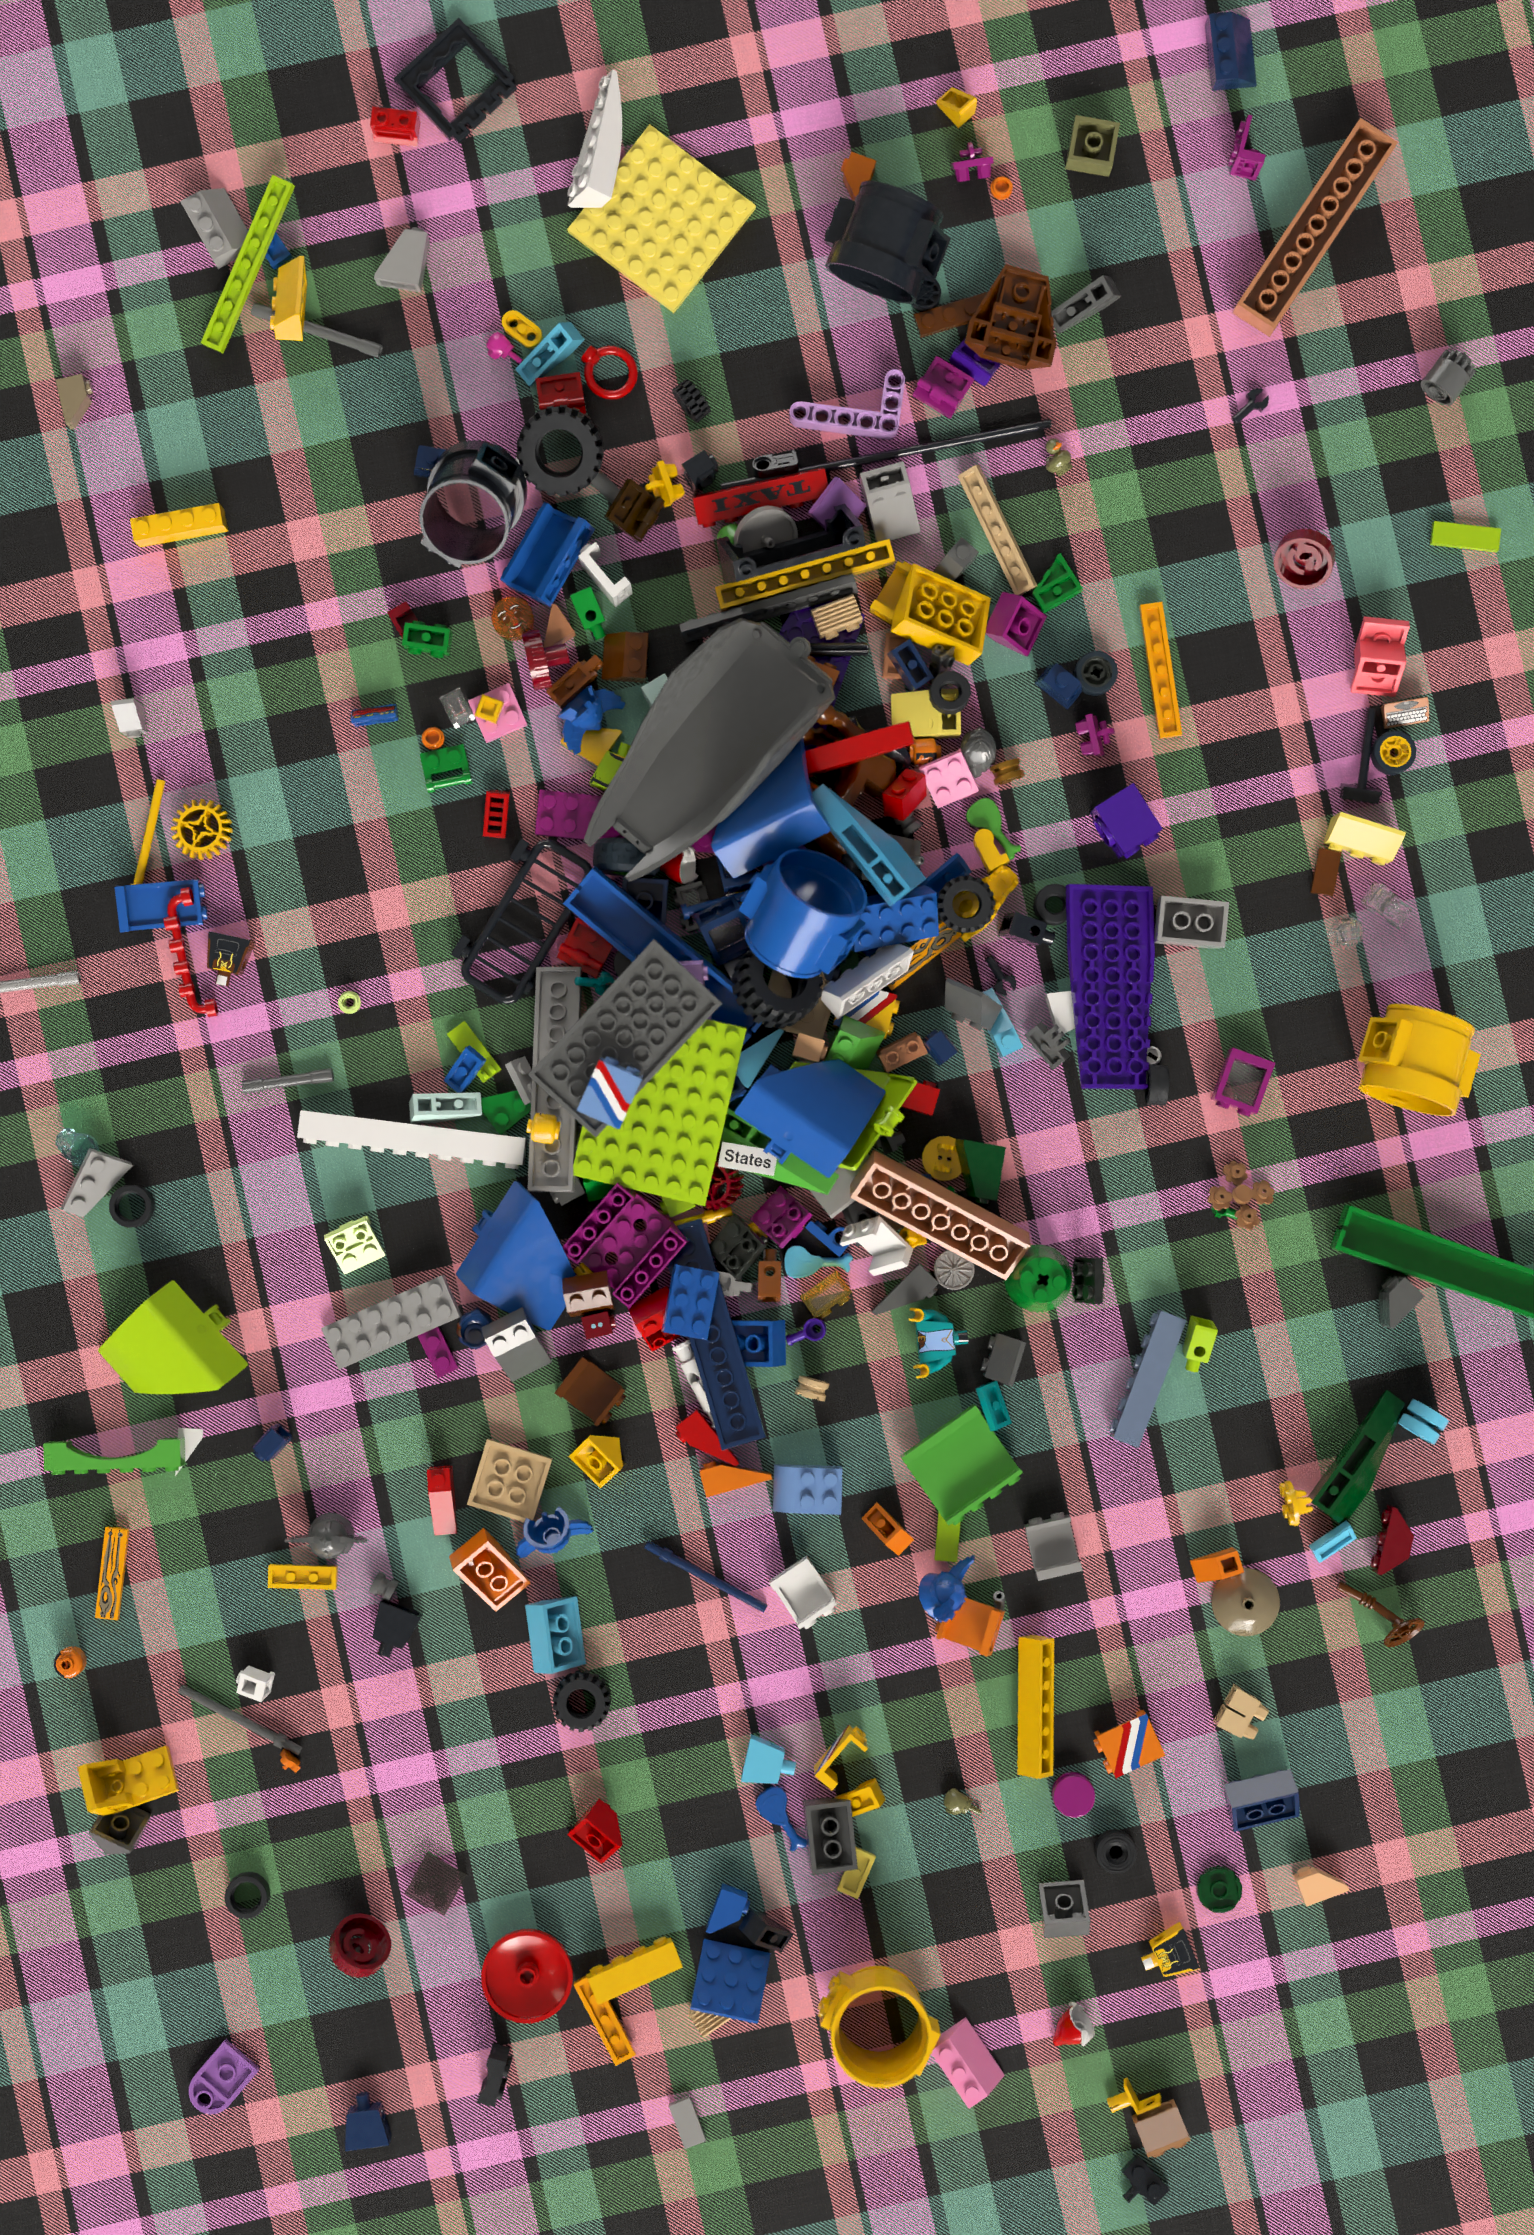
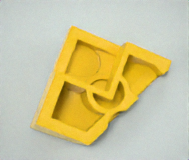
M601 728L599 731L586 730L581 740V752L577 755L599 766L605 753L610 749L612 750L622 731ZM562 738L560 741L561 745L568 748L567 744L564 742V738Z

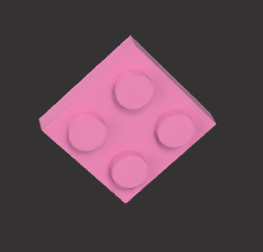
M509 683L484 694L504 702L497 724L475 717L486 743L528 726ZM482 695L468 700L474 716Z
M961 749L919 767L920 772L926 776V785L937 808L979 791L978 784Z

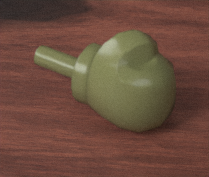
M955 1788L950 1789L944 1797L943 1804L946 1807V1812L949 1814L958 1815L961 1812L966 1814L968 1810L978 1815L982 1813L981 1809L971 1805L972 1799Z

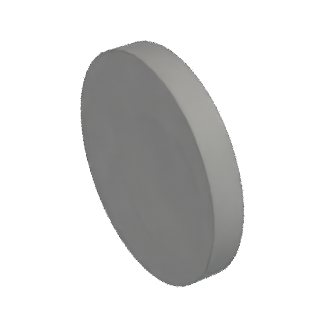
M775 506L759 507L748 513L739 523L734 535V545L740 544L743 548V553L763 547L773 548L775 544L798 538L797 526L791 516L783 509Z

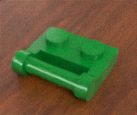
M464 744L420 753L428 793L435 792L436 789L458 784H473ZM459 769L463 771L462 775L435 781L432 778V775Z

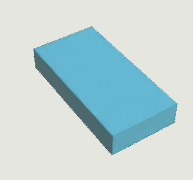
M1344 1521L1310 1544L1309 1547L1316 1560L1321 1563L1357 1537L1351 1525Z

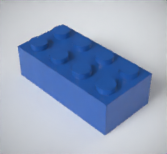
M926 885L915 887L891 907L880 894L867 896V906L860 916V919L866 922V925L854 943L852 950L859 952L939 936L937 892Z

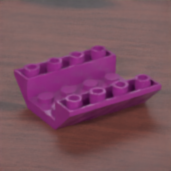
M617 1182L562 1248L566 1256L575 1264L581 1261L594 1273L607 1270L610 1286L614 1289L612 1295L630 1308L682 1249L687 1240L675 1223L643 1195L633 1189L625 1188ZM635 1220H645L647 1227L643 1230L636 1228ZM608 1252L616 1253L618 1261L614 1263L609 1262L606 1254Z

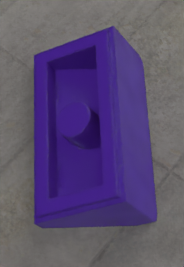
M964 339L954 350L949 362L974 378L982 386H986L1001 364L978 356L964 343Z

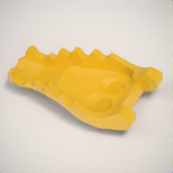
M1002 865L991 875L982 878V881L990 886L989 889L993 891L995 911L989 923L982 929L963 933L960 938L964 942H967L970 938L983 931L992 922L997 911L1005 902L1006 897L1018 885V877L1009 867ZM970 891L959 892L953 899V910L960 917H972L979 908L977 896Z

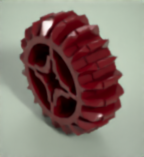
M719 1149L706 1200L707 1209L714 1207L716 1210L736 1202L737 1197L741 1195L742 1191L740 1189L744 1186V1183L740 1181L744 1175L739 1174V1170L718 1167L721 1152ZM727 1182L726 1192L723 1194L724 1183Z

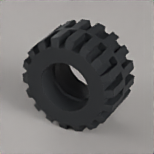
M969 875L951 879L938 893L937 906L941 921L946 924L945 926L956 932L970 933L982 929L989 923L995 911L994 894L989 889L990 886L984 883L982 879ZM961 891H970L978 898L979 908L972 917H960L953 910V899Z
M577 1670L573 1674H567L560 1681L553 1696V1711H556L555 1716L557 1720L560 1719L562 1721L561 1724L564 1727L566 1725L569 1726V1730L572 1731L579 1729V1732H584L585 1729L590 1731L595 1726L598 1727L607 1717L611 1703L610 1688L606 1686V1681L604 1679L601 1680L597 1673L591 1674L589 1670H585V1672ZM577 1689H585L591 1692L596 1701L594 1708L584 1713L574 1710L569 1703L571 1692Z

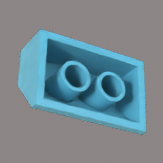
M577 1596L542 1600L525 1605L534 1673L553 1674L586 1664Z

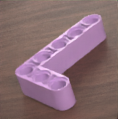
M897 369L888 371L884 380L880 412L799 401L793 403L790 407V422L797 428L885 440L892 439L897 435L905 376ZM897 379L900 384L898 386H891L888 381ZM895 401L897 407L888 408L885 403ZM796 411H803L805 416L798 419L793 414ZM818 414H825L828 419L821 422L816 419V416ZM840 417H847L850 422L843 425L839 423L838 419ZM862 420H869L872 425L865 428L860 422ZM892 423L895 428L887 431L882 425Z

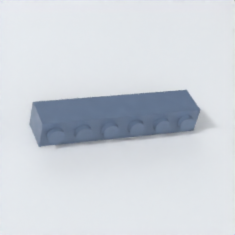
M1157 1310V1313L1152 1314L1149 1321V1326H1151L1148 1335H1144L1141 1342V1347H1143L1141 1356L1137 1355L1133 1364L1135 1372L1133 1377L1129 1376L1125 1385L1127 1390L1126 1396L1120 1399L1117 1406V1411L1120 1412L1117 1419L1112 1420L1109 1432H1111L1110 1437L1139 1448L1187 1320L1161 1310Z

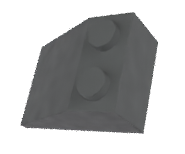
M523 1307L482 1327L486 1344L511 1382L552 1363V1359Z

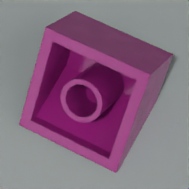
M1002 592L987 623L985 634L996 643L1028 657L1047 616L1024 597Z

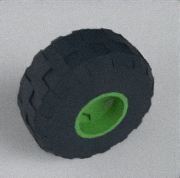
M602 838L594 845L593 866H596L604 874L624 877L641 861L645 854L626 838ZM660 867L641 877L656 876L658 871H660Z

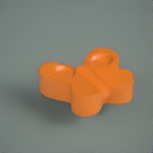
M284 1748L280 1753L282 1757L280 1761L284 1764L283 1768L286 1770L289 1767L296 1773L301 1768L299 1766L301 1762L289 1750Z

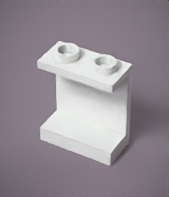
M880 1216L849 1224L845 1227L840 1241L842 1246L858 1242L873 1256L868 1270L873 1276L907 1267L913 1252V1248Z

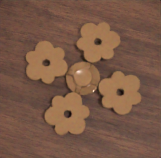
M1231 1161L1229 1165L1223 1167V1173L1226 1175V1181L1232 1182L1236 1186L1232 1194L1227 1192L1223 1186L1219 1188L1213 1186L1209 1189L1210 1196L1207 1199L1217 1211L1222 1208H1229V1202L1234 1199L1238 1204L1242 1205L1235 1212L1237 1226L1252 1230L1254 1226L1259 1225L1260 1219L1256 1216L1257 1211L1250 1209L1245 1204L1249 1203L1251 1198L1256 1199V1202L1260 1205L1263 1203L1271 1204L1273 1202L1272 1195H1274L1275 1191L1273 1188H1270V1184L1266 1180H1262L1260 1183H1253L1252 1190L1246 1185H1241L1248 1177L1245 1173L1246 1166L1242 1163L1237 1164L1236 1161Z

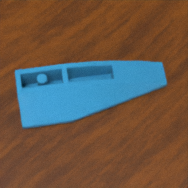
M822 784L812 792L815 803L831 826V833L890 907L926 879L896 840L832 790Z

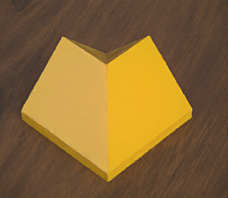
M590 1435L568 1456L599 1488L603 1487L625 1465L621 1456L620 1439L616 1437Z

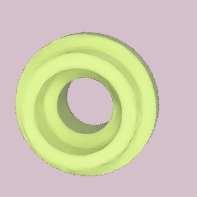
M347 991L339 997L338 1005L344 1013L353 1014L359 1010L361 999L357 993ZM351 998L354 1000V1004L348 1007L346 1001Z

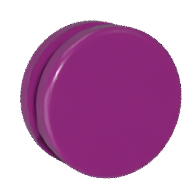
M1067 1772L1055 1780L1052 1786V1799L1056 1808L1063 1815L1077 1818L1084 1816L1092 1809L1095 1803V1791L1086 1776L1078 1772Z

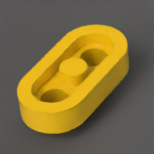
M511 310L503 315L502 326L504 331L526 348L534 349L543 340L541 329L520 312ZM516 321L518 324L516 327H511L510 323ZM529 335L536 336L533 341L528 340Z

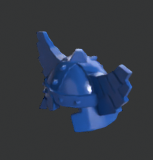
M591 684L558 713L557 717L564 720L561 733L568 750H573L574 755L581 752V740L585 731H599L602 728L601 720L605 711L611 709L622 710L626 703L621 701V696L614 694V691H606V689L594 691Z
M559 1506L555 1510V1514L548 1515L547 1512H543L541 1514L542 1517L536 1522L526 1518L523 1525L524 1538L518 1542V1546L515 1548L517 1551L516 1555H519V1559L525 1558L536 1549L547 1554L557 1553L565 1547L571 1536L590 1534L594 1531L593 1526L581 1519L569 1520L566 1512Z
M974 1555L966 1557L963 1561L960 1560L949 1572L941 1571L939 1574L928 1573L920 1581L918 1590L920 1602L924 1610L936 1621L942 1623V1621L947 1622L948 1619L952 1620L955 1615L954 1612L959 1611L963 1602H965L964 1597L967 1596L965 1595L962 1579L974 1562Z

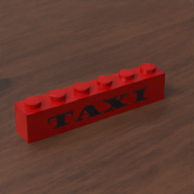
M821 467L691 497L697 524L707 528L715 526L716 521L725 520V523L737 521L738 516L747 515L754 509L763 506L781 508L782 506L790 505L791 508L804 506L803 502L812 500V503H815L827 488L828 482L825 468Z

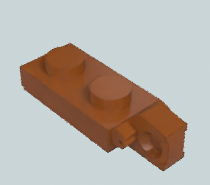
M596 654L587 662L585 660L582 662L578 661L552 687L548 688L546 693L563 709L595 680L594 678L598 676L597 672L603 666V662Z

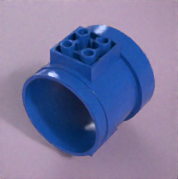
M792 849L782 853L771 865L767 864L761 873L757 872L750 881L752 887L740 899L743 903L739 911L750 918L744 929L745 939L749 948L763 963L791 977L811 978L819 975L822 971L829 974L847 957L866 925V922L861 920L860 916L867 906V894L859 879L840 862L812 850Z

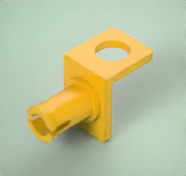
M1128 2078L1124 2079L1123 2087L1125 2092L1107 2098L1109 2108L1112 2107L1110 2109L1112 2113L1131 2105L1136 2114L1139 2115L1161 2105L1160 2093L1139 2101Z

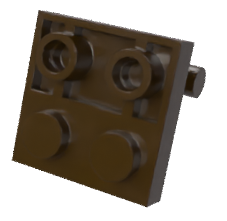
M627 478L604 517L635 542L641 543L649 528H652L658 519V513L665 501L660 497L654 498L634 480Z

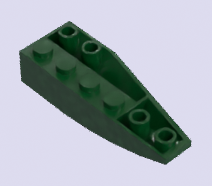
M1385 1390L1308 1496L1312 1499L1311 1503L1339 1524L1349 1520L1370 1491L1405 1403L1388 1390Z

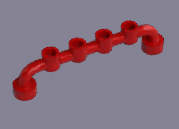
M191 887L180 889V894L173 896L167 906L168 917L164 918L166 931L171 930L173 939L168 941L170 952H176L178 958L177 962H173L176 975H181L183 984H178L179 994L181 998L186 997L187 1003L193 1011L199 1014L207 1013L208 1017L218 1016V1006L215 998L205 1000V1005L199 1004L195 998V987L191 979L190 965L185 952V942L180 929L181 923L176 911L179 903H183L184 906L194 905V896Z

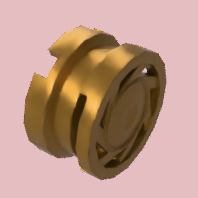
M1020 758L1007 760L990 767V772L995 777L993 780L995 786L999 783L1000 785L1010 783L1015 779L1018 780L1025 776L1024 770L1020 769Z

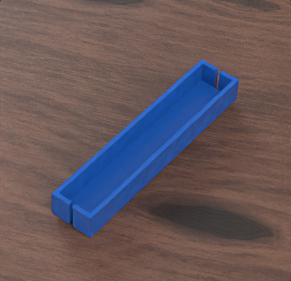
M596 866L592 868L563 903L632 962L654 939L678 962L703 960V965L708 966V980H705V987L722 1002L713 1012L711 1018L715 1021L747 1028L743 1045L752 1036V1031L755 1032L763 1023H756L751 1015L747 1016L743 1012L745 1009L736 1002L738 997L737 994H733L732 990L735 984Z

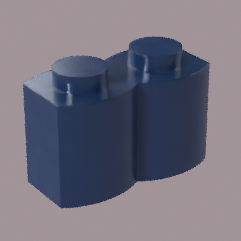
M934 1029L923 1038L927 1052L938 1066L958 1052V1049L943 1030L938 1032Z
M276 1423L253 1445L255 1450L253 1453L261 1461H270L293 1439V1436L280 1424Z

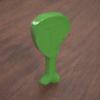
M982 798L969 807L966 812L967 822L974 828L990 830L1004 848L1009 860H1013L1015 853L1021 851V845L1012 844L1001 830V815L996 804L989 798Z

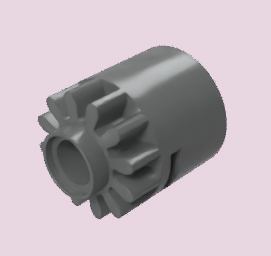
M1446 349L1421 381V388L1434 401L1445 406H1451L1476 373L1474 370L1475 366L1471 364V359L1465 353L1454 350L1450 352Z

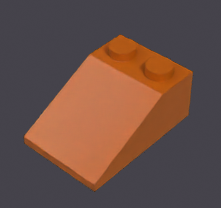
M485 1528L481 1529L449 1556L453 1571L495 1611L499 1610L531 1583L499 1542Z

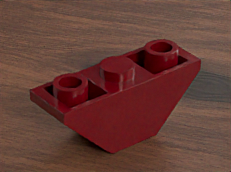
M1387 1505V1509H1384L1382 1512L1381 1523H1383L1381 1532H1378L1376 1537L1378 1548L1376 1554H1373L1371 1559L1372 1571L1379 1575H1383L1409 1559L1414 1539L1413 1533L1398 1509L1391 1505Z

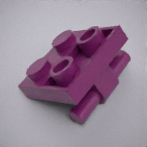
M936 356L925 375L919 379L918 386L912 396L951 419L972 386L974 378Z
M780 1186L750 1220L783 1249L792 1238L795 1239L804 1229L802 1227L813 1215Z

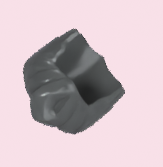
M981 727L971 730L963 736L960 749L974 778H978L982 775V772L985 773L987 769L994 765L996 760L995 740L989 732Z

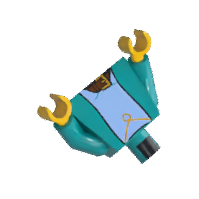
M910 1308V1311L915 1312V1317L913 1319L909 1318V1321L915 1322L920 1363L913 1366V1369L919 1368L921 1370V1374L916 1376V1378H925L930 1373L939 1371L951 1362L952 1356L956 1355L955 1345L968 1344L967 1330L954 1331L953 1323L949 1322L947 1316L935 1310Z

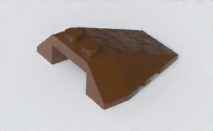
M1005 264L970 319L964 343L981 358L1022 370L1051 367L1056 348V338H1054L1053 331L1054 319L1051 313L1052 302L1049 276Z

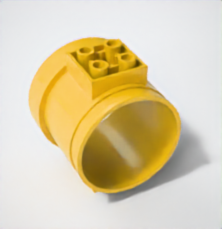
M1408 1004L1388 1005L1385 1018H1370L1358 1061L1366 1064L1359 1083V1090L1372 1098L1411 1111L1437 1116L1456 1115L1460 1097H1469L1481 1055L1470 1050L1475 1028L1462 1019L1433 1009Z
M869 1966L857 1970L851 1975L839 1971L837 1977L833 1975L828 1985L830 1991L827 1997L823 1996L817 2009L819 2010L820 2026L831 2031L833 2053L843 2071L858 2083L874 2088L898 2086L910 2080L916 2074L920 2076L941 2033L938 2020L928 2015L912 1981L900 1971L887 1966ZM888 1990L899 1993L906 1997L918 2011V2020L913 2032L902 2044L886 2051L863 2049L851 2042L840 2027L842 2014L848 2004L856 1997L870 1991Z

